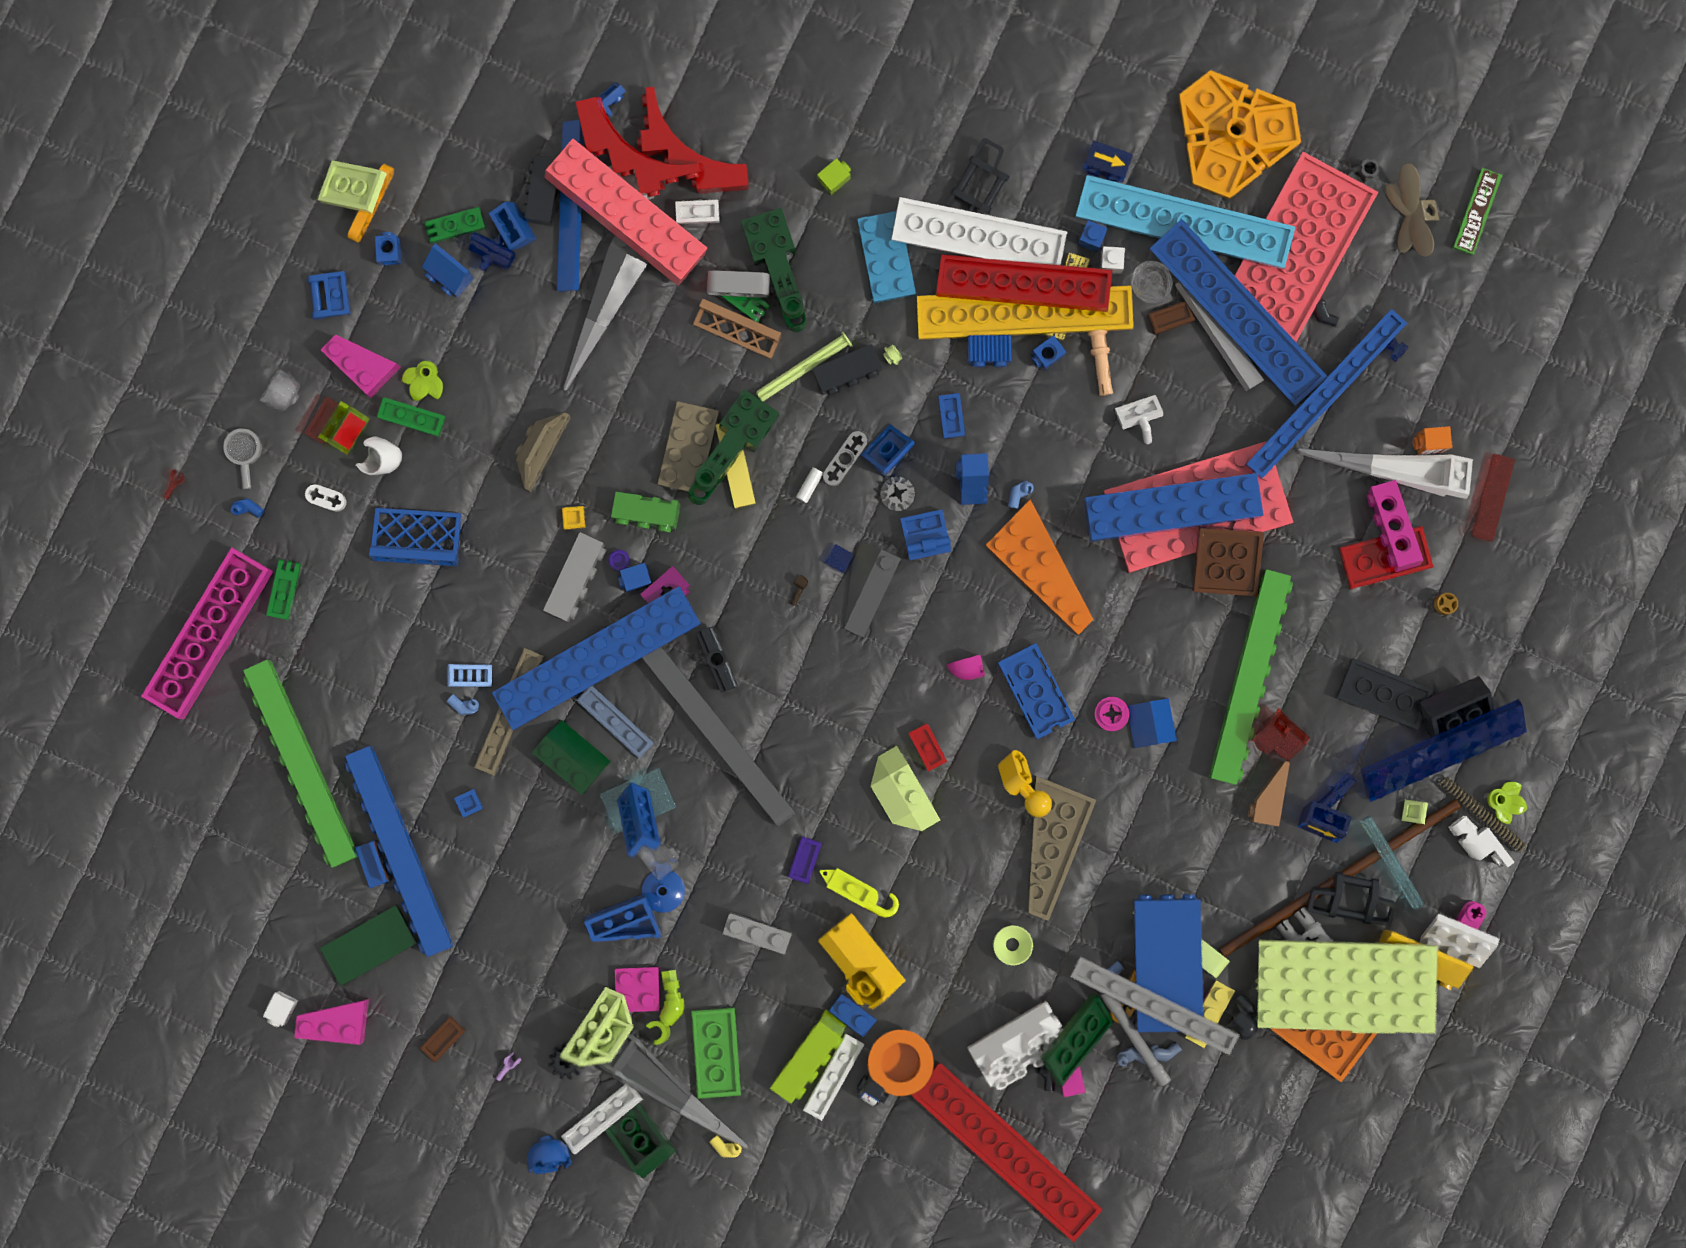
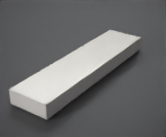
M846 1033L843 1036V1042L833 1054L803 1108V1111L821 1121L864 1046V1043Z
M624 1085L561 1137L572 1153L576 1154L642 1101L643 1098L637 1090Z

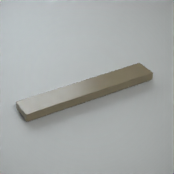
M524 648L510 682L541 665L545 656ZM500 707L474 768L493 776L497 772L514 731Z

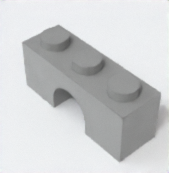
M730 912L723 934L785 955L792 932L765 925Z

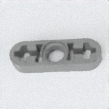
M855 431L849 435L823 473V479L827 485L837 486L844 479L867 445V437L864 433ZM860 436L862 437L861 442L863 445L855 447L854 451L858 453L854 455L851 450L845 449V447L848 445L851 448L854 443L852 438ZM842 453H848L851 456L852 460L849 464L843 465L839 462V456ZM836 463L845 471L842 473L839 470L837 473V478L839 479L830 482L827 474L828 472L833 473L836 470V467L833 466Z

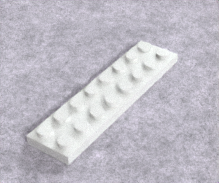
M900 197L891 241L975 258L1061 265L1067 231Z

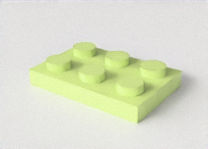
M332 160L318 200L325 204L373 213L386 173L378 169Z

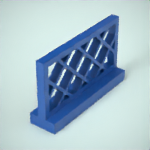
M375 508L372 545L369 557L372 561L458 567L462 514ZM380 514H389L394 520L383 527L379 522ZM404 516H411L415 522L405 529L399 520ZM426 517H432L437 523L426 530L420 522ZM448 518L456 519V526L448 532L442 523ZM397 523L403 531L393 538L387 530ZM418 524L424 533L415 540L409 531ZM440 526L446 534L436 541L430 533ZM383 533H386L392 541L385 546H378V538ZM407 534L413 542L407 547H401L397 541ZM428 535L434 544L425 549L418 543ZM450 537L454 542L453 550H444L439 544Z

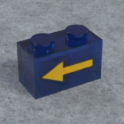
M1093 140L1083 169L1087 170L1086 173L1096 177L1102 175L1107 177L1109 181L1123 183L1133 154Z
M1312 800L1303 807L1297 827L1338 843L1347 836L1352 817Z

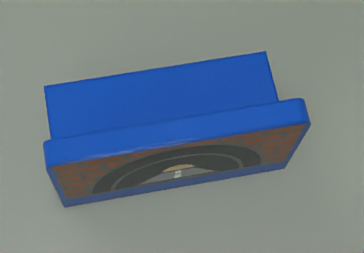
M377 840L356 847L369 888L391 881L383 855L378 848Z

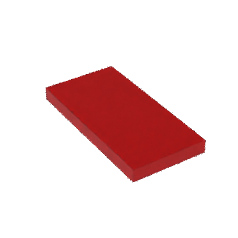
M1423 526L1413 528L1423 561L1419 566L1395 572L1394 567H1390L1387 559L1389 552L1387 546L1384 547L1382 545L1380 537L1338 548L1349 589L1433 568ZM1396 543V544H1395V546H1396V548H1397L1398 550H1400V551L1406 550L1404 544H1402V543Z

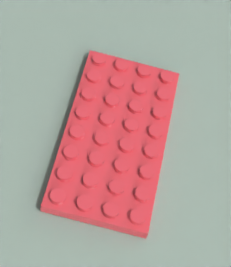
M1302 152L1266 217L1267 220L1295 226L1285 269L1243 259L1235 274L1237 279L1296 342L1378 194L1376 190L1305 152Z
M1266 442L1120 485L1103 492L1106 495L1252 474L1253 472L1246 466V463ZM1276 465L1263 479L1258 477L1264 516L1257 519L1201 527L1265 532L1292 524L1293 519ZM1199 527L1118 538L1128 573L1196 553Z

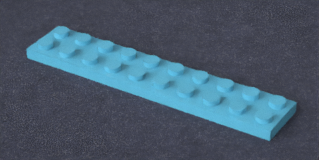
M1089 175L1086 177L1076 218L1159 239L1179 220L1183 219L1213 252L1280 269H1285L1295 231V226Z

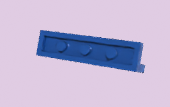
M631 782L617 799L627 854L634 857L642 845L656 850L661 843L650 792L648 789Z

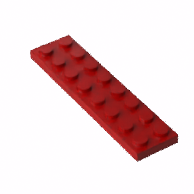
M941 255L936 296L1108 312L1112 270Z

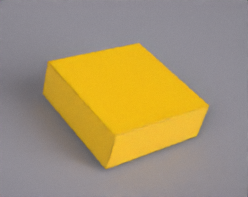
M584 506L562 508L564 530L586 528Z

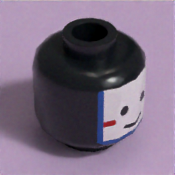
M870 1074L868 1076L864 1075L856 1088L858 1090V1097L871 1106H876L880 1102L884 1104L889 1096V1093H886L885 1089L875 1082Z

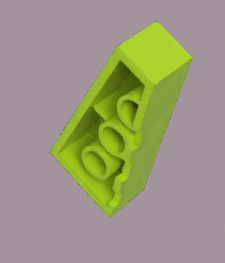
M826 1009L821 1015L818 1024L813 1026L806 1040L800 1044L793 1058L782 1069L770 1089L791 1104L795 1098L800 1100L806 1091L804 1088L806 1083H812L819 1074L816 1071L820 1065L824 1067L831 1058L829 1052L832 1048L837 1050L844 1039L841 1036L847 1024Z

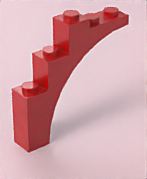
M646 87V94H642L643 107H647L648 115H644L645 128H649V130H641V137H637L638 150H642L646 156L668 154V156H664L665 163L669 164L702 163L704 171L698 173L699 177L692 178V186L697 188L698 194L749 190L747 165L714 161L697 154L684 145L672 133L663 119L657 103L655 88Z
M593 97L576 102L586 149L590 153H594L595 156L607 154L608 150L613 171L616 174L620 173L621 177L633 175V170H635L641 194H647V197L660 195L659 191L665 190L663 181L666 184L678 182V177L686 176V179L699 177L698 173L704 171L702 163L669 164L654 160L637 151L614 128L606 114L601 97Z

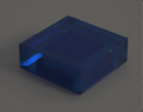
M835 544L825 563L844 573L854 554Z

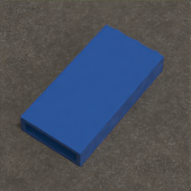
M1162 894L1160 898H1152V895H1138V899H1134L1136 984L1203 1016L1200 898H1195V894H1182V898H1174L1173 894ZM1136 1009L1138 1032H1182Z

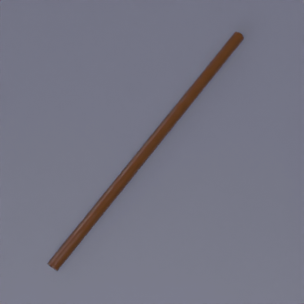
M1456 799L1452 800L1427 816L1425 824H1414L1340 872L1346 876L1353 877L1460 809L1459 802ZM1334 876L1317 887L1333 888ZM1310 891L1220 947L1221 954L1227 957L1307 905ZM1323 894L1316 895L1315 900L1323 896Z

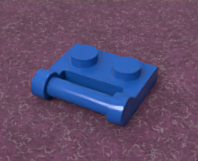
M345 271L307 277L308 284L311 287L313 320L351 315ZM320 282H324L327 310H322L319 290Z

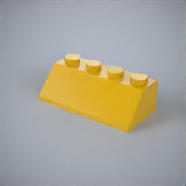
M1385 929L1378 942L1421 944ZM1437 951V980L1440 981L1439 986L1449 990L1452 987L1459 989L1472 971L1473 966Z

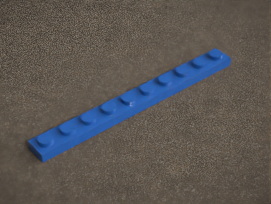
M1393 309L1389 310L1246 463V466L1253 473H1257L1260 479H1263L1403 329L1407 322Z

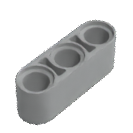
M708 271L707 294L717 296L768 297L770 274Z

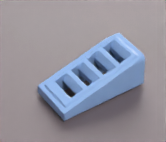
M449 664L447 665V687H492V665ZM454 670H458V682H454ZM463 670H467V682H463ZM472 670H476V682H472ZM481 670H485V682H481Z

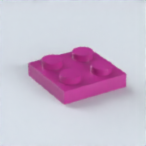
M659 967L615 968V991L625 996L629 1012L660 1011Z

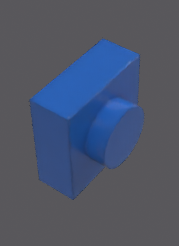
M475 789L454 798L463 818L484 809Z

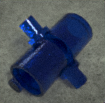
M476 232L472 234L469 251L481 257L482 262L478 267L480 270L486 272L487 268L492 266V264L505 270L510 268L515 259L516 252L503 246L504 239L500 232L492 240Z

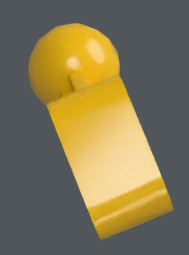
M1013 750L998 764L1003 785L1010 794L1017 795L1020 793L1025 798V809L1031 816L1043 817L1050 812L1052 800L1046 792L1035 791L1029 785L1032 782V777L1027 760L1021 752Z

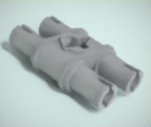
M1306 907L1300 909L1305 918L1299 911L1294 914L1305 928L1303 935L1297 934L1288 919L1283 922L1287 931L1282 924L1276 927L1287 941H1306L1307 939L1322 942L1334 941L1329 938L1321 927L1322 924L1313 919Z

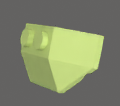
M895 746L878 756L871 788L892 824L923 831L940 821L930 800L898 747Z
M605 987L560 1055L561 1058L578 1066L611 1062L633 1028L625 996Z

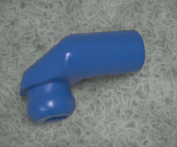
M248 498L235 501L230 507V511L234 515L250 512L259 518L264 512L263 508Z

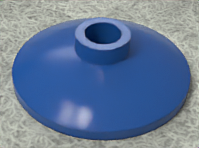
M660 869L646 877L642 885V894L646 893L652 910L665 913L676 909L682 903L685 895V886L678 874L671 870ZM661 887L667 889L666 895L659 894Z

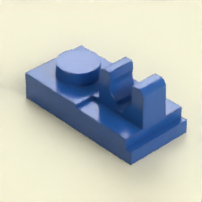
M617 82L613 83L599 96L609 116H612V112L607 106L612 103H618L623 98L622 94L626 92Z

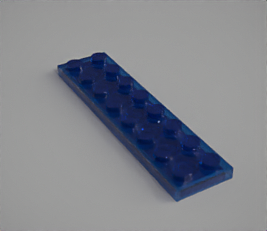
M1517 699L1361 769L1367 798L1370 802L1381 799L1394 791L1401 790L1412 783L1421 781L1432 774L1441 772L1450 766L1459 764L1470 757L1479 755L1488 749L1499 746L1508 740L1526 733L1523 704Z

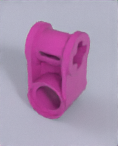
M1469 901L1464 904L1455 921L1478 930L1486 917V909L1482 904ZM1472 908L1478 912L1477 915H1473L1470 912Z

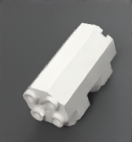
M1047 1001L1038 1004L967 1047L990 1086L1002 1090L1014 1081L1023 1078L1027 1073L1025 1068L1028 1064H1033L1035 1067L1044 1065L1040 1057L1063 1030Z

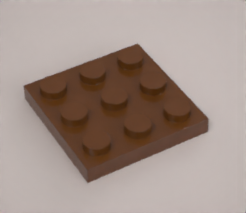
M1199 527L1192 591L1258 596L1264 532Z

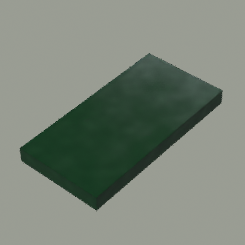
M395 905L326 944L320 950L340 986L418 942L398 906Z
M1094 993L1088 997L1059 1033L1058 1037L1055 1038L1040 1057L1056 1084L1063 1087L1114 1023L1099 996Z

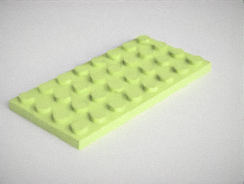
M1259 940L1258 1028L1435 1033L1437 945Z

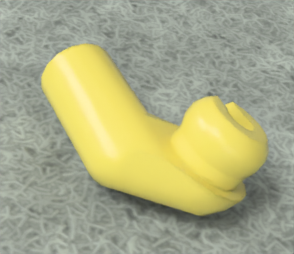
M718 1135L709 1142L721 1157L734 1158L739 1156L742 1150L738 1143H724Z

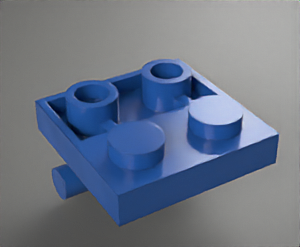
M942 509L900 518L909 561L952 551Z

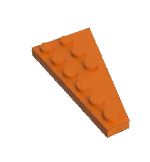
M1030 499L985 546L1062 621L1079 635L1093 621V618Z

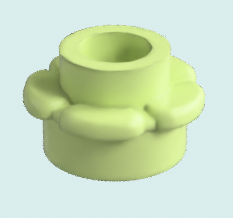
M894 345L888 348L885 347L886 352L883 354L889 364L894 363L897 365L898 361L902 359L901 354Z

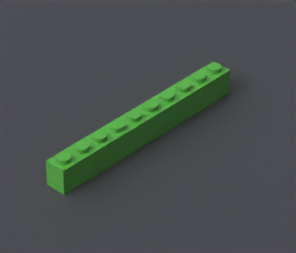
M1267 569L1262 573L1258 596L1255 599L1208 777L1210 779L1232 785H1237V781L1241 782L1244 769H1241L1242 762L1247 760L1249 748H1246L1248 739L1252 740L1255 730L1252 727L1253 720L1258 718L1260 707L1257 706L1259 698H1263L1265 693L1264 678H1268L1271 670V665H1268L1270 656H1274L1277 645L1274 644L1275 636H1279L1282 624L1279 623L1280 617L1285 615L1287 603L1285 602L1286 594L1291 593L1293 582H1290L1291 576Z
M265 660L243 670L245 673L243 680L246 686L251 688L254 693L252 700L257 708L260 707L263 713L261 720L266 728L269 727L272 733L270 740L273 746L278 747L281 753L278 755L282 766H286L290 773L287 775L288 780L298 791V794H296L297 800L301 806L304 805L307 811L305 814L306 820L310 826L313 825L316 831L314 834L315 840L319 846L322 845L325 851L323 857L326 864H331V867L334 868L357 858L356 847L272 661Z

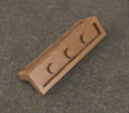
M702 299L699 305L700 310L693 323L694 326L772 359L782 337L780 332ZM704 312L711 314L715 323L708 326L699 322ZM729 322L733 325L734 332L724 334L721 332L719 325ZM747 330L752 333L754 340L745 343L741 341L738 333ZM768 339L774 342L769 353L760 349L759 341Z

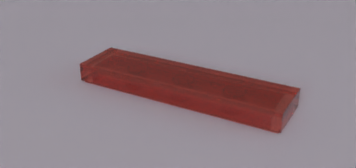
M1493 454L1473 526L1472 537L1489 542L1494 541L1515 459Z

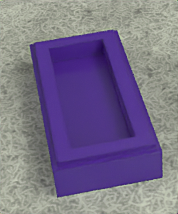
M801 836L788 878L809 884L822 844L821 842Z

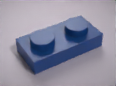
M960 393L938 396L943 439L964 437L965 430Z
M843 993L829 1010L862 1037L867 1034L877 1020Z

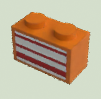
M1450 426L1425 428L1416 433L1415 437H1413V448L1417 450V455L1444 453L1451 449Z

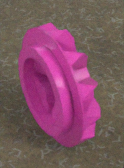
M1107 697L1098 703L1094 716L1097 724L1104 730L1117 731L1128 722L1129 709L1123 700L1117 697ZM1110 705H1112L1113 711L1121 712V714L1114 717L1113 724L1110 717L1103 716V714L1109 712Z

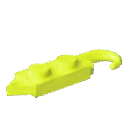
M839 868L836 870H820L827 883V888L876 915L886 918L893 916L898 911L899 902L894 894H889V897L893 900V906L891 909L886 910L876 905L878 892L875 888Z

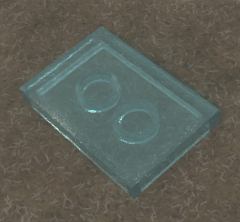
M660 768L600 794L616 833L623 831L617 799L631 782L649 790L655 817L676 808Z

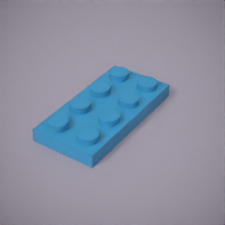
M896 211L857 219L874 303L916 295L906 243L891 241Z

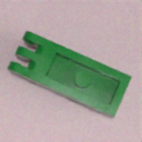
M479 207L424 222L425 227L434 226L433 229L426 231L428 236L436 234L435 237L429 238L430 244L486 229Z
M721 296L755 322L760 320L754 315L755 312L760 316L765 314L759 306L761 305L767 310L770 307L769 304L759 297Z
M279 559L266 616L289 620L301 563H296L293 571L292 561H288L286 569H283L284 560Z

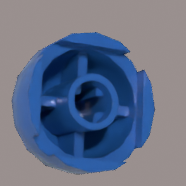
M552 1136L539 1138V1142L533 1144L528 1151L527 1165L529 1173L534 1170V1174H545L558 1171L557 1167L564 1165V1169L571 1165V1157L568 1147L560 1140L552 1139Z

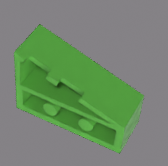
M615 492L611 518L616 520V524L628 525L629 522L637 523L639 528L649 529L650 526L658 527V531L670 533L671 529L676 530L680 503L677 500H672L671 502L660 500L661 498L656 497L648 498L641 495Z

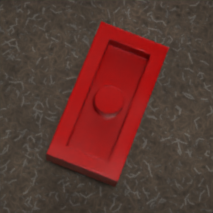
M928 723L908 733L928 772L948 762Z

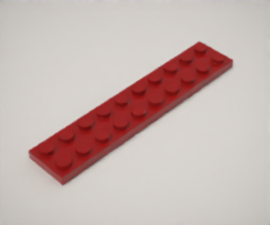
M941 1062L933 1069L926 1085L919 1091L911 1094L912 1097L1071 1241L1075 1242L1103 1210Z

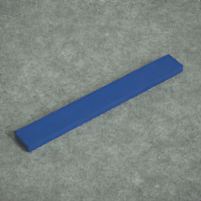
M580 120L563 122L562 151L572 139L584 147V136ZM561 191L557 291H579L582 208Z

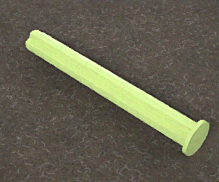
M841 332L842 335L759 389L756 392L761 401L768 399L848 345L851 347L852 344L845 333Z

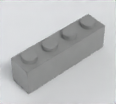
M581 532L579 533L543 611L567 622L570 619H575L579 610L576 607L579 599L583 600L588 591V588H586L588 580L592 581L597 572V569L594 567L598 560L602 561L606 553L604 543Z

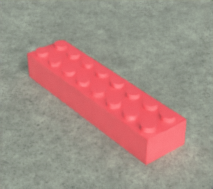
M572 139L546 169L545 179L677 286L681 284L705 255L707 247L576 140Z

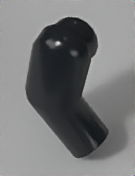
M1320 299L1313 311L1316 320L1336 327L1339 317L1329 314L1325 300Z
M1045 1065L1035 1067L1036 1073H1039L1045 1079L1044 1091L1055 1092V1081Z

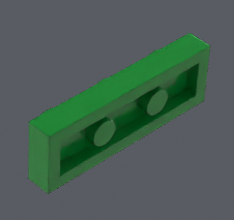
M385 397L382 399L377 415L378 419L440 437L446 418L444 415Z

